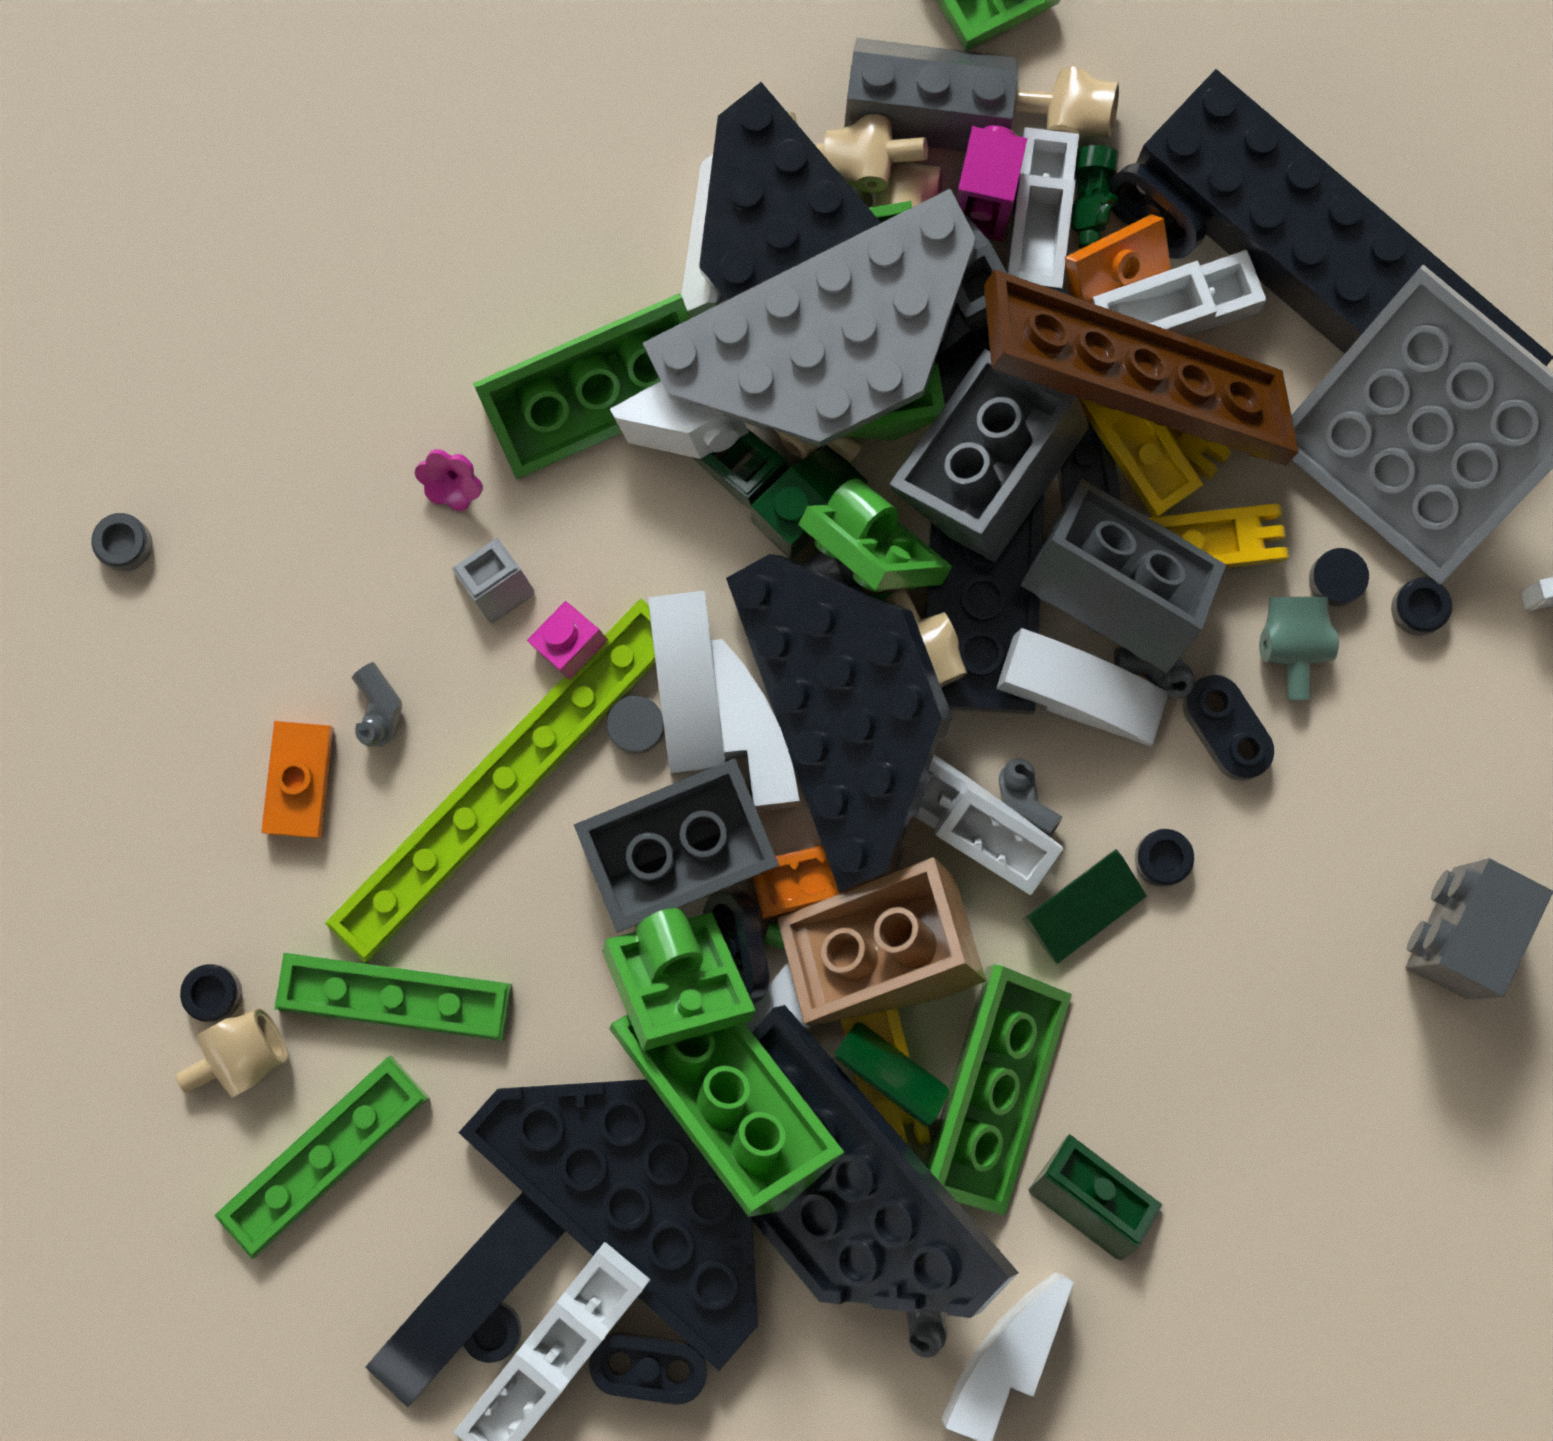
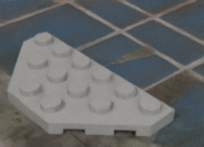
M948 189L643 342V345L670 399L689 405L693 403L721 412L724 416L764 429L771 428L799 437L801 441L822 447L924 396L940 344L943 342L957 302L961 283L976 246V237L951 189Z

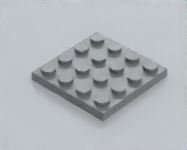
M1424 265L1417 270L1292 414L1299 451L1292 460L1439 585L1450 576L1553 469V372Z

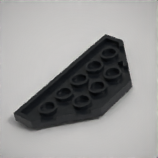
M762 82L758 83L718 115L699 269L702 276L724 302L881 223ZM955 309L953 310L943 342L940 344L933 367L972 336V329Z
M769 554L726 577L776 719L781 728L839 892H846L898 870L905 848L901 847L911 817L918 815L932 776V772L928 771L939 740H945L953 717L911 610L869 595L864 590L829 575L820 574L799 565L800 563L784 556Z
M786 1005L773 1007L752 1033L844 1153L839 1160L783 1211L752 1216V1221L819 1302L842 1304L844 1302L872 1304V1308L917 1312L919 1310L948 1312V1316L972 1318L981 1313L1019 1272Z
M647 1079L498 1088L458 1132L592 1256L606 1242L646 1275L650 1281L637 1297L718 1371L721 1370L758 1327L752 1216L748 1217Z

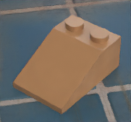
M934 857L777 918L803 1021L807 1026L932 1002L986 982L956 878Z

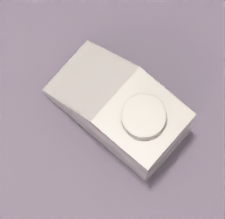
M661 381L610 409L629 444L699 459L712 452H721L728 449L739 437L749 432L745 422L724 416L721 412L693 403L689 405L670 399Z

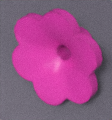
M434 449L429 452L425 461L417 465L414 471L416 479L424 485V494L429 501L438 505L447 504L456 511L466 510L471 501L477 499L483 491L482 482L474 475L473 464L461 454L451 456L444 450Z

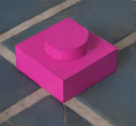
M565 600L527 641L540 655L570 680L608 639L598 627Z

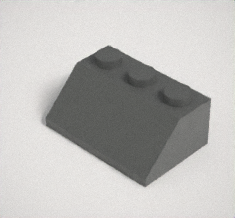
M856 38L849 79L844 128L855 124L865 115L879 114L891 120L893 140L925 137L927 146L967 151L972 126L984 129L987 126L995 125L1011 129L1018 76L1016 57Z
M984 349L889 485L894 492L949 538L996 562L1089 429L1080 399L1077 396L1061 393L1053 388L1020 377L1010 376L1002 371L993 369L990 351Z
M1081 478L1038 549L1021 586L1036 594L1042 601L1053 604L1083 622L1092 631L1103 634L1133 652L1139 659L1149 662L1168 673L1201 632L1226 564Z
M735 758L573 824L617 933L638 925L655 912L670 908H680L779 867L777 858Z

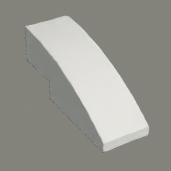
M1025 127L1022 137L1028 139L1013 202L1007 273L1045 287L1062 289L1065 269L1064 257H1066L1076 181L1074 180L1079 134Z
M1247 250L1201 266L1198 261L1092 298L1093 304L1184 336L1259 314L1266 302L1265 294Z
M705 591L648 597L670 774L708 770L725 763Z
M1023 628L1012 638L996 688L1045 705V711L1147 746H1152L1168 697L1165 690L1121 667Z
M711 640L725 760L748 757L752 797L757 812L799 807L800 800L793 764L781 728L765 695L745 665L724 640Z
M1054 1272L1026 1293L997 1322L975 1350L956 1382L941 1417L946 1429L977 1441H992L1010 1389L1012 1388L1034 1397L1074 1283L1065 1275Z

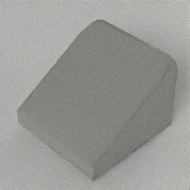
M498 537L452 568L483 615L491 623L497 621L534 595L533 587Z

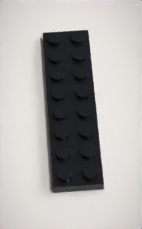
M988 325L972 333L968 340L938 363L944 404L950 399L984 349L990 351ZM1044 493L996 562L949 538L931 522L929 524L928 546L951 564L952 568L942 585L926 587L925 618L946 613L958 637L960 655L967 671L965 676L942 687L949 710L1034 714L1036 702L996 688L1013 636L1021 628L1039 633L1040 598L1022 587L1021 583L1042 544Z

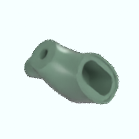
M1269 597L1267 620L1259 640L1261 658L1267 663L1287 665V699H1310V664L1334 661L1338 654V635L1330 624L1328 597Z

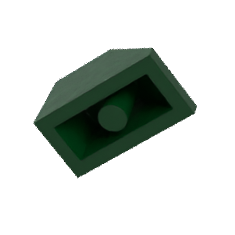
M826 445L791 466L751 505V522L791 559L813 538L798 525L807 506L827 505L835 491L849 480L857 478L867 485L868 480L847 460Z

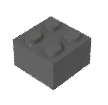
M1490 858L1453 867L1452 872L1446 870L1440 876L1432 891L1431 900L1436 902V905L1428 922L1421 921L1414 929L1408 941L1407 951L1412 953L1405 968L1465 999L1504 997L1552 897L1553 890Z

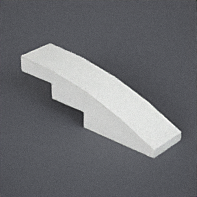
M934 754L928 770L932 772V776L916 818L934 828L937 837L1031 895L1063 851L1062 846L994 795Z
M604 1242L453 1433L462 1441H522L641 1293L650 1279Z

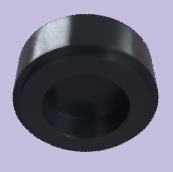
M1335 548L1325 552L1314 562L1309 573V584L1312 592L1316 597H1328V605L1344 606L1352 603L1364 593L1369 583V570L1366 562L1359 554L1346 548Z
M1415 578L1397 590L1392 599L1391 612L1394 621L1403 631L1417 636L1428 635L1444 626L1449 620L1452 612V599L1448 590L1442 584L1439 585L1431 578Z
M1159 829L1149 833L1139 842L1135 851V865L1141 877L1148 883L1160 887L1172 886L1183 881L1190 874L1194 865V850L1189 840L1180 832L1172 829Z
M205 964L191 970L184 978L180 989V999L185 1011L194 1019L204 1022H218L228 1018L237 1010L242 998V987L236 974L227 967L215 964Z
M502 1302L463 1345L465 1350L474 1359L485 1363H494L505 1359L513 1352L520 1341L522 1327L518 1314L511 1306Z

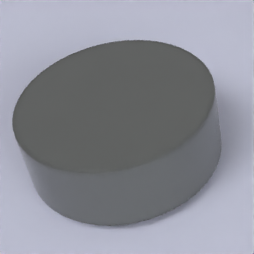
M114 513L106 516L96 525L92 533L91 545L96 557L109 568L117 571H131L140 567L148 559L152 550V537L148 528L136 517L126 513Z
M628 696L618 701L610 710L607 719L608 732L612 741L621 750L632 754L645 753L653 749L663 736V716L659 707L652 700L643 696Z

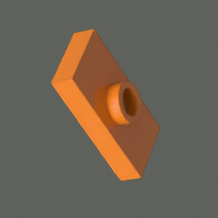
M1151 214L1064 257L1071 296L1092 303V298L1171 269L1164 218Z
M274 721L261 833L265 835L322 839L334 733L332 726Z
M823 846L776 856L779 867L752 877L762 920L784 916L843 893L839 892Z

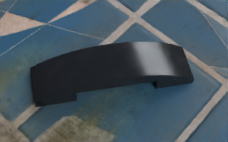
M522 1192L422 1301L365 1368L406 1407H409L510 1292L565 1233V1230Z

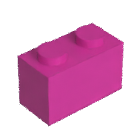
M995 125L987 126L984 129L972 126L956 200L962 212L969 217L987 239L1002 242L1014 202L1028 138L1016 136L1012 130Z

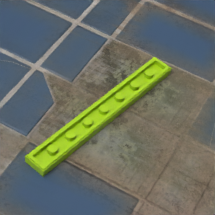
M642 598L605 634L608 641L570 680L564 676L324 923L364 963H369L609 715L612 707L618 701L625 698L656 666L649 605Z

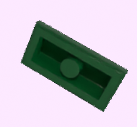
M1115 849L1022 918V920L1053 961L1058 964L1146 898L1147 895L1124 857Z
M857 1022L852 1026L833 1052L835 1055L834 1059L924 1126H927V1124L931 1126L949 1094V1089L945 1084L861 1022Z
M1071 1134L1065 1137L1029 1188V1192L1118 1260L1125 1259L1139 1248L1163 1205Z

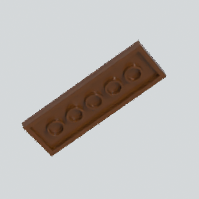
M996 269L984 284L991 366L993 369L1286 466L1299 453L1283 370Z

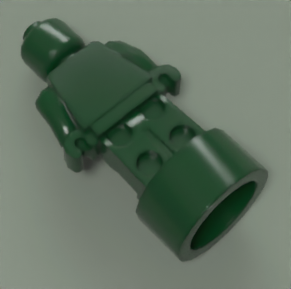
M1086 145L1077 149L1074 176L1078 178V200L1072 205L1070 222L1074 232H1081L1079 234V249L1101 239L1099 232L1106 229L1109 223L1110 210L1118 200L1116 195L1109 192L1108 182L1117 173L1119 153L1116 149L1109 146Z

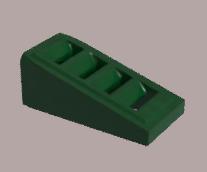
M748 429L749 432L739 437L719 459L715 457L718 452H712L701 459L691 458L751 511V505L790 467L782 455ZM750 453L753 457L737 473H734L732 470Z

